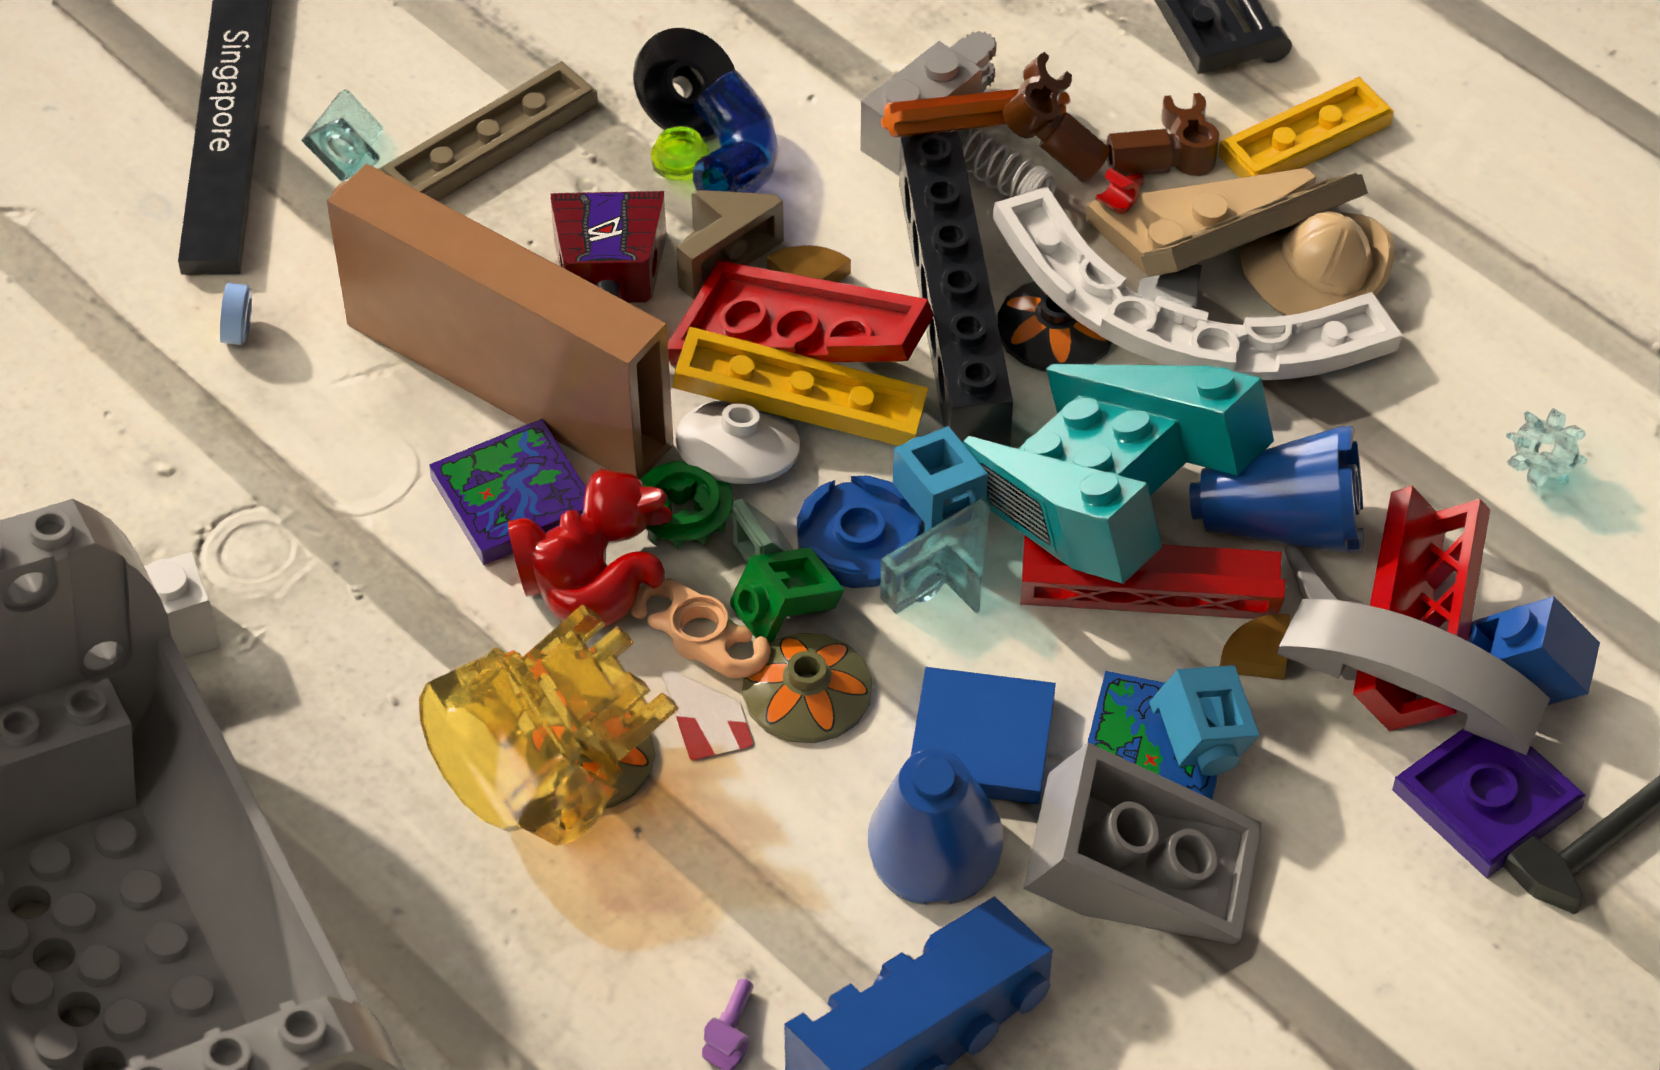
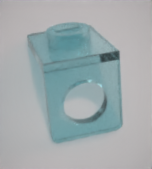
M345 89L335 96L301 141L342 182L352 177L366 163L374 166L378 162L380 156L371 146L383 132V126L349 90Z

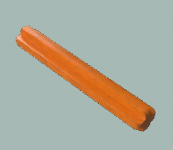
M1019 89L890 102L884 107V117L880 119L882 129L888 130L890 135L895 138L1007 125L1002 113L1003 107L1017 94ZM1067 92L1059 95L1058 103L1061 115L1066 113V105L1070 103V96Z

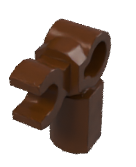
M1043 52L1025 67L1023 71L1024 82L1017 94L1004 105L1003 117L1013 133L1026 139L1033 138L1034 136L1038 137L1041 140L1038 145L1081 182H1086L1105 164L1111 149L1068 112L1062 115L1059 113V95L1070 87L1072 75L1066 71L1058 79L1051 77L1046 70V62L1049 59V55Z
M1193 93L1192 108L1181 109L1174 105L1171 95L1164 96L1161 121L1166 127L1165 129L1109 133L1106 145L1111 149L1107 157L1108 167L1115 169L1124 176L1134 173H1141L1142 175L1165 173L1170 171L1171 166H1175L1180 172L1192 176L1205 175L1211 172L1216 166L1219 131L1205 117L1207 104L1205 97L1201 93Z

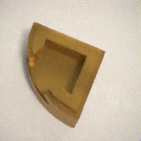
M800 245L784 248L767 256V269L839 282L851 274V259L830 248Z
M1290 614L1266 615L1250 620L1240 626L1227 640L1222 651L1220 666L1235 665L1238 675L1284 680L1287 658L1277 654L1290 625Z

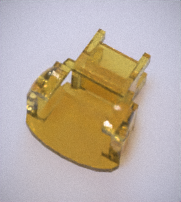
M583 604L523 657L515 650L506 653L494 647L487 654L426 683L419 697L420 723L427 747L442 777L460 801L482 821L507 832L525 829L555 846L574 841L597 822L605 809L607 801L618 792L613 783L617 782L623 771L617 763L679 710L674 700L664 693H660L651 702L647 703L644 697L651 690L645 681L629 671L626 672L617 659L634 643L628 633L619 627H615L588 649L585 643L605 623L599 614ZM583 754L597 762L600 769L592 773L578 765L575 761Z

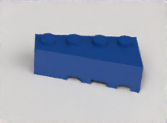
M994 896L931 934L924 945L923 955L914 959L912 956L901 952L883 963L879 976L873 985L866 990L860 992L850 983L829 996L827 1005L832 1009L830 1012L815 1021H812L803 1012L784 1024L785 1070H947L952 1063L966 1052L974 1055L983 1050L996 1036L999 1026L1017 1011L1022 1014L1027 1013L1044 999L1050 989L1053 950Z

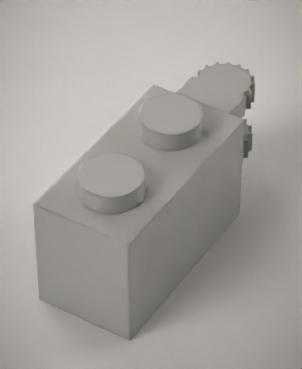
M978 30V32L972 31L970 35L967 34L966 38H961L951 47L938 41L861 101L860 150L899 176L900 137L894 138L888 130L882 129L880 119L884 117V107L890 102L983 93L987 86H991L995 78L996 68H994V63L990 62L996 56L997 42H995V37L987 34L986 31L980 32Z

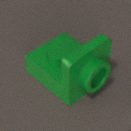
M810 547L754 555L750 557L733 592L730 606L745 626L751 630L755 638L761 636L771 643L775 640L786 617L836 609L844 588Z

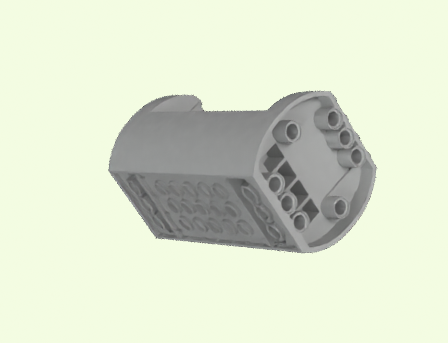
M69 499L0 520V1070H88L94 1064L103 1061L115 1062L122 1066L123 1070H406L385 1029L376 1016L361 1004L171 637L168 615L161 597L126 534L102 513L75 499ZM27 901L42 902L49 907L45 914L33 919L20 918L12 913L18 905ZM53 953L65 954L74 960L68 968L58 972H46L36 965L41 958ZM75 1007H88L99 1014L93 1022L80 1027L70 1026L60 1019L65 1012Z

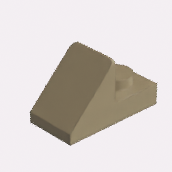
M694 191L691 194L693 229L695 232L691 233L681 244L676 246L678 287L694 300L718 260L747 266L784 241L783 200L776 194Z

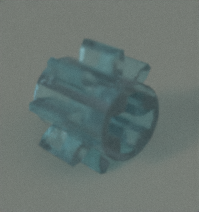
M1552 408L1548 413L1546 420L1538 418L1529 411L1524 412L1526 423L1520 427L1517 433L1507 432L1506 437L1514 443L1517 453L1507 461L1508 465L1516 471H1524L1529 468L1527 481L1537 488L1543 486L1547 476L1554 477L1564 485L1569 484L1568 473L1576 464H1586L1588 460L1579 453L1577 444L1578 441L1585 437V430L1576 425L1564 428L1566 414L1555 408ZM1555 442L1554 448L1551 451V453L1547 451H1541V453L1538 454L1539 448L1542 443L1546 445H1552V443Z

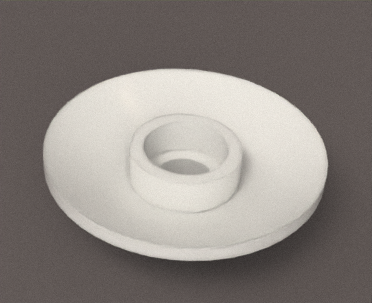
M717 400L692 409L682 418L676 432V447L680 456L688 465L707 471L715 480L732 484H756L775 479L793 467L799 456L800 437L797 429L787 417L756 410L747 404H733Z

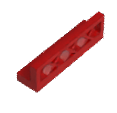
M1413 485L1392 491L1369 606L1406 615L1438 628L1446 621L1448 623L1447 632L1469 641L1490 509L1481 499L1436 511ZM1465 527L1464 533L1444 552L1442 549L1445 533ZM1455 571L1457 573L1455 583L1435 602V590ZM1357 670L1353 695L1388 731L1457 713L1456 709L1429 698L1416 700V693Z
M1024 536L1020 604L1255 619L1280 613L1285 598V579H1281L1282 552L1162 544V548L1126 582L1119 583L1072 569L1030 538Z

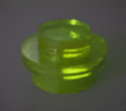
M678 126L664 130L658 136L651 149L653 169L660 176L670 180L683 181L695 178L704 172L709 163V150L706 143L698 132L688 127Z

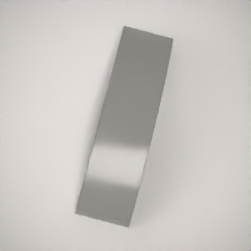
M1302 599L1277 652L1281 656L1338 679L1344 666L1347 665L1466 713L1468 717L1463 730L1524 755H1527L1550 700L1544 692L1521 673L1480 647L1423 621L1365 604L1329 599Z

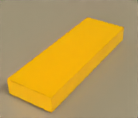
M1359 76L1220 141L1218 156L1239 178L1301 169L1391 126L1394 110Z

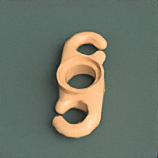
M665 578L662 585L656 589L644 583L640 585L637 598L631 609L633 617L642 619L646 616V602L649 598L660 596L670 599L672 604L668 610L650 614L648 623L653 629L661 630L672 638L675 650L683 657L700 661L728 678H749L760 672L768 663L771 654L768 640L761 636L753 641V657L740 660L729 656V649L737 643L749 642L752 638V632L749 628L737 625L729 619L725 606L718 599L708 595H701L672 578ZM696 618H707L718 625L712 634L700 638L691 637L682 631L686 623Z

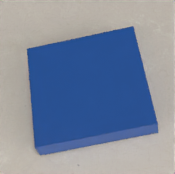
M925 667L911 755L928 748L950 751L962 760L988 798L1040 804L1056 683Z

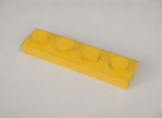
M689 327L674 372L672 386L674 389L733 404H747L756 410L896 446L916 438L928 393V387Z

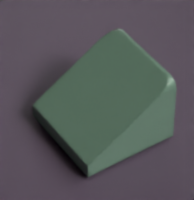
M742 498L733 502V543L747 563L750 557L754 555L794 550L780 528L769 517Z

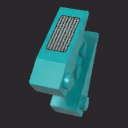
M1051 364L1046 368L1057 415L1037 433L1029 437L1020 448L1016 449L968 436L963 441L966 448L988 473L987 509L1067 566H1070V568L1124 583L1162 548L1150 497L1186 463L1238 476L1259 454L1274 442L1260 377L1213 366Z

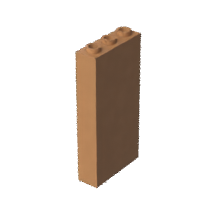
M367 163L348 181L340 183L334 189L331 197L326 201L347 325L525 424L543 419L556 441L608 470L631 473L638 479H641L674 446L667 323Z

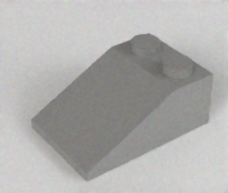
M1088 742L1048 774L1023 889L1084 916L1234 945L1241 940L1262 823Z

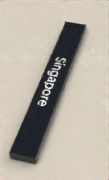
M212 0L178 256L181 275L241 274L273 0Z

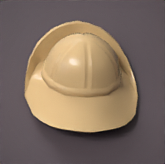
M1326 211L1314 214L1305 220L1244 244L1241 247L1240 260L1244 276L1252 287L1274 310L1286 316L1320 309L1370 292L1376 297L1387 283L1393 266L1394 242L1392 234L1372 217L1362 214Z

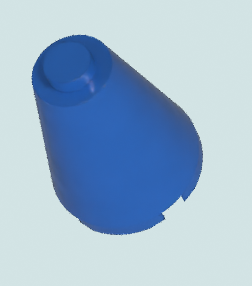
M1340 426L1268 448L1259 454L1238 476L1210 468H1202L1200 481L1190 482L1189 486L1192 519H1203L1206 532L1346 554L1362 553L1364 547V528H1357L1356 515H1359L1360 510H1363V491L1358 443L1353 441L1354 426Z
M928 748L914 753L905 761L875 808L868 828V849L877 876L889 890L899 897L912 903L926 905L927 901L939 902L948 900L949 904L972 897L992 879L1000 863L1003 847V829L997 810L962 760L950 751Z

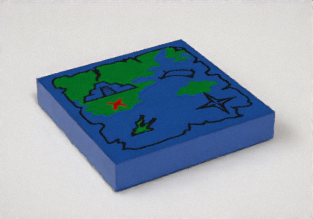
M1105 671L1088 742L1213 800L1218 775H1203L1199 764L1179 766L1161 713L1153 714L1149 702L1165 683Z

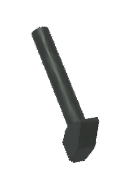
M1660 775L1559 854L1537 837L1532 836L1508 855L1504 868L1532 897L1569 913H1577L1583 894L1574 876L1660 810Z

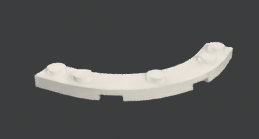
M1048 187L995 202L992 215L994 223L1035 283L1058 306L1104 339L1162 365L1223 367L1234 372L1260 377L1262 380L1293 379L1347 368L1396 352L1403 337L1400 330L1372 292L1300 314L1279 317H1245L1243 325L1207 320L1209 312L1187 307L1160 296L1152 302L1125 286L1127 278L1102 260L1085 242Z

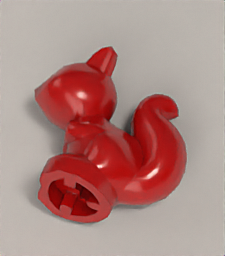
M600 468L591 475L586 485L582 515L577 510H568L560 515V525L546 533L536 522L526 517L508 521L512 550L526 597L542 595L547 608L559 620L576 629H601L615 624L624 618L635 603L640 584L644 583L653 589L658 588L665 580V570L661 561L655 555L640 551L622 555L607 566L608 543L623 542L635 538L647 526L669 523L673 514L668 507L664 506L668 498L666 493L657 487H645L643 482L631 473Z

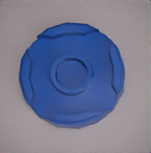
M868 475L851 476V482H844L835 485V480L819 486L804 500L797 516L798 549L810 547L840 585L849 588L877 587L899 578L915 563L922 546L923 529L922 520L891 481Z

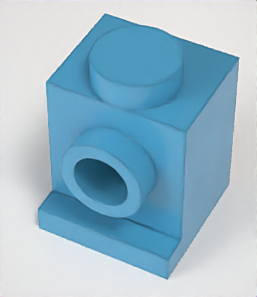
M949 426L927 435L913 438L907 443L894 447L893 484L925 523L924 532L930 540L985 518L988 473Z
M1235 665L1177 669L1149 702L1153 714L1161 713L1178 765L1199 764L1203 775H1218L1236 767L1240 762L1239 758L1260 736Z

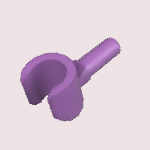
M747 979L738 980L725 1011L721 1013L719 1019L716 1017L712 1018L704 1028L706 1044L702 1048V1057L722 1070H734L743 1059L749 1046V1036L736 1029L754 988L752 982Z

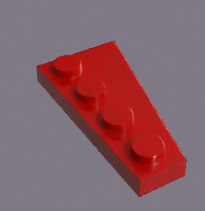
M718 260L668 342L669 362L671 365H677L689 327L830 363L908 361L934 314L928 299Z

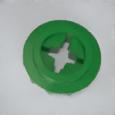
M685 461L662 464L650 470L640 479L645 487H657L666 493L668 498L664 506L668 507L671 513L672 502L682 505L687 500H694V512L683 509L678 514H673L669 523L647 526L646 530L653 543L661 539L671 540L677 549L680 548L684 541L697 540L702 545H705L709 534L724 532L727 518L732 513L733 495L729 483L715 480L707 471L688 465Z

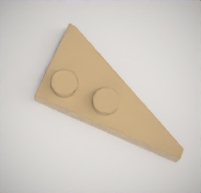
M1307 168L1140 193L1132 208L1124 214H1117L1102 203L1094 200L1087 204L1086 222L1146 274L1141 260L1145 252L1314 185L1316 176Z

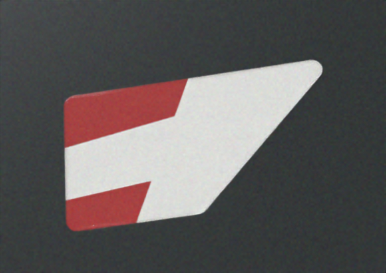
M670 669L662 671L670 701L691 760L752 746L753 740L740 702L737 699Z

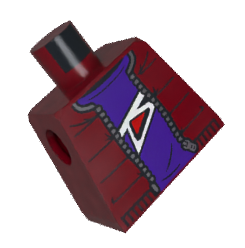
M664 191L551 193L553 232L559 266L628 303H645L653 297L666 242Z

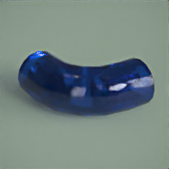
M734 70L712 83L701 94L694 105V109L713 130L721 146L696 162L693 169V183L696 191L756 193L770 180L774 170L779 147L772 116L757 92L739 71Z

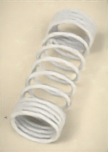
M972 129L948 131H959L965 163L975 156L973 169H966L967 174L973 173L975 179L980 182L986 180L988 188H998L1001 196L1014 197L1015 193L1018 196L1048 187L1052 194H1054L1057 186L1055 173L1044 168V166L1034 168V162L1031 159L1025 161L1020 166L1022 160L1021 153L1015 152L1008 158L1009 146L1007 144L998 147L995 151L997 146L996 137H990L983 143L985 135L982 129L973 132L972 135ZM980 133V140L976 148L965 159L970 143ZM993 141L988 156L977 166L982 151L989 142ZM1005 148L1006 150L1002 161L999 163L997 168L991 174H989L991 166L996 156L1000 153L1002 149ZM1018 156L1017 163L1014 169L1009 174V176L1004 181H1002L1003 175L1009 163L1013 160L1014 157ZM988 163L985 177H979L977 171ZM1030 164L1028 173L1020 185L1014 189L1020 173ZM1001 169L998 185L991 184L989 179ZM1014 176L1010 192H1004L1001 187Z

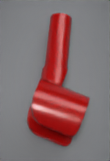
M1109 168L1106 171L1105 178L1110 181V184L1103 193L1096 195L1095 200L1117 214H1124L1135 204L1139 195V187L1144 184L1145 179L1141 173H1134L1126 177L1115 169Z

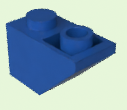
M1555 596L1472 621L1468 641L1499 658L1530 680L1550 698L1548 705L1589 694L1600 642Z

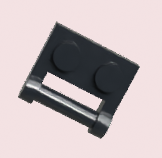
M1154 0L1197 74L1262 58L1264 62L1273 63L1283 59L1291 51L1292 41L1282 27L1274 25L1260 0H1233L1252 31L1248 33L1244 32L1225 0Z

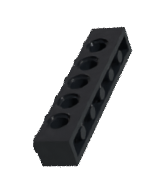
M959 131L900 137L899 188L920 298L928 299L934 314L926 329L943 426L944 428L949 426L962 443L968 436L1010 447L1013 398Z

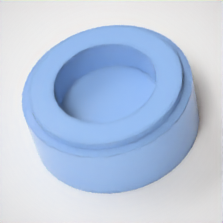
M226 283L220 317L221 343L243 345L244 342H247L252 313V288L249 285Z

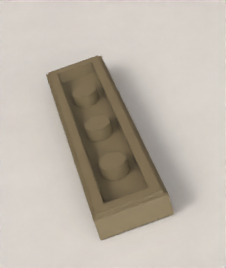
M560 61L378 169L439 201L598 106L597 90L563 61Z
M1356 172L1326 179L1145 252L1141 260L1147 277L1183 270L1298 223L1314 214L1325 212L1366 195L1368 191L1362 174L1358 175Z

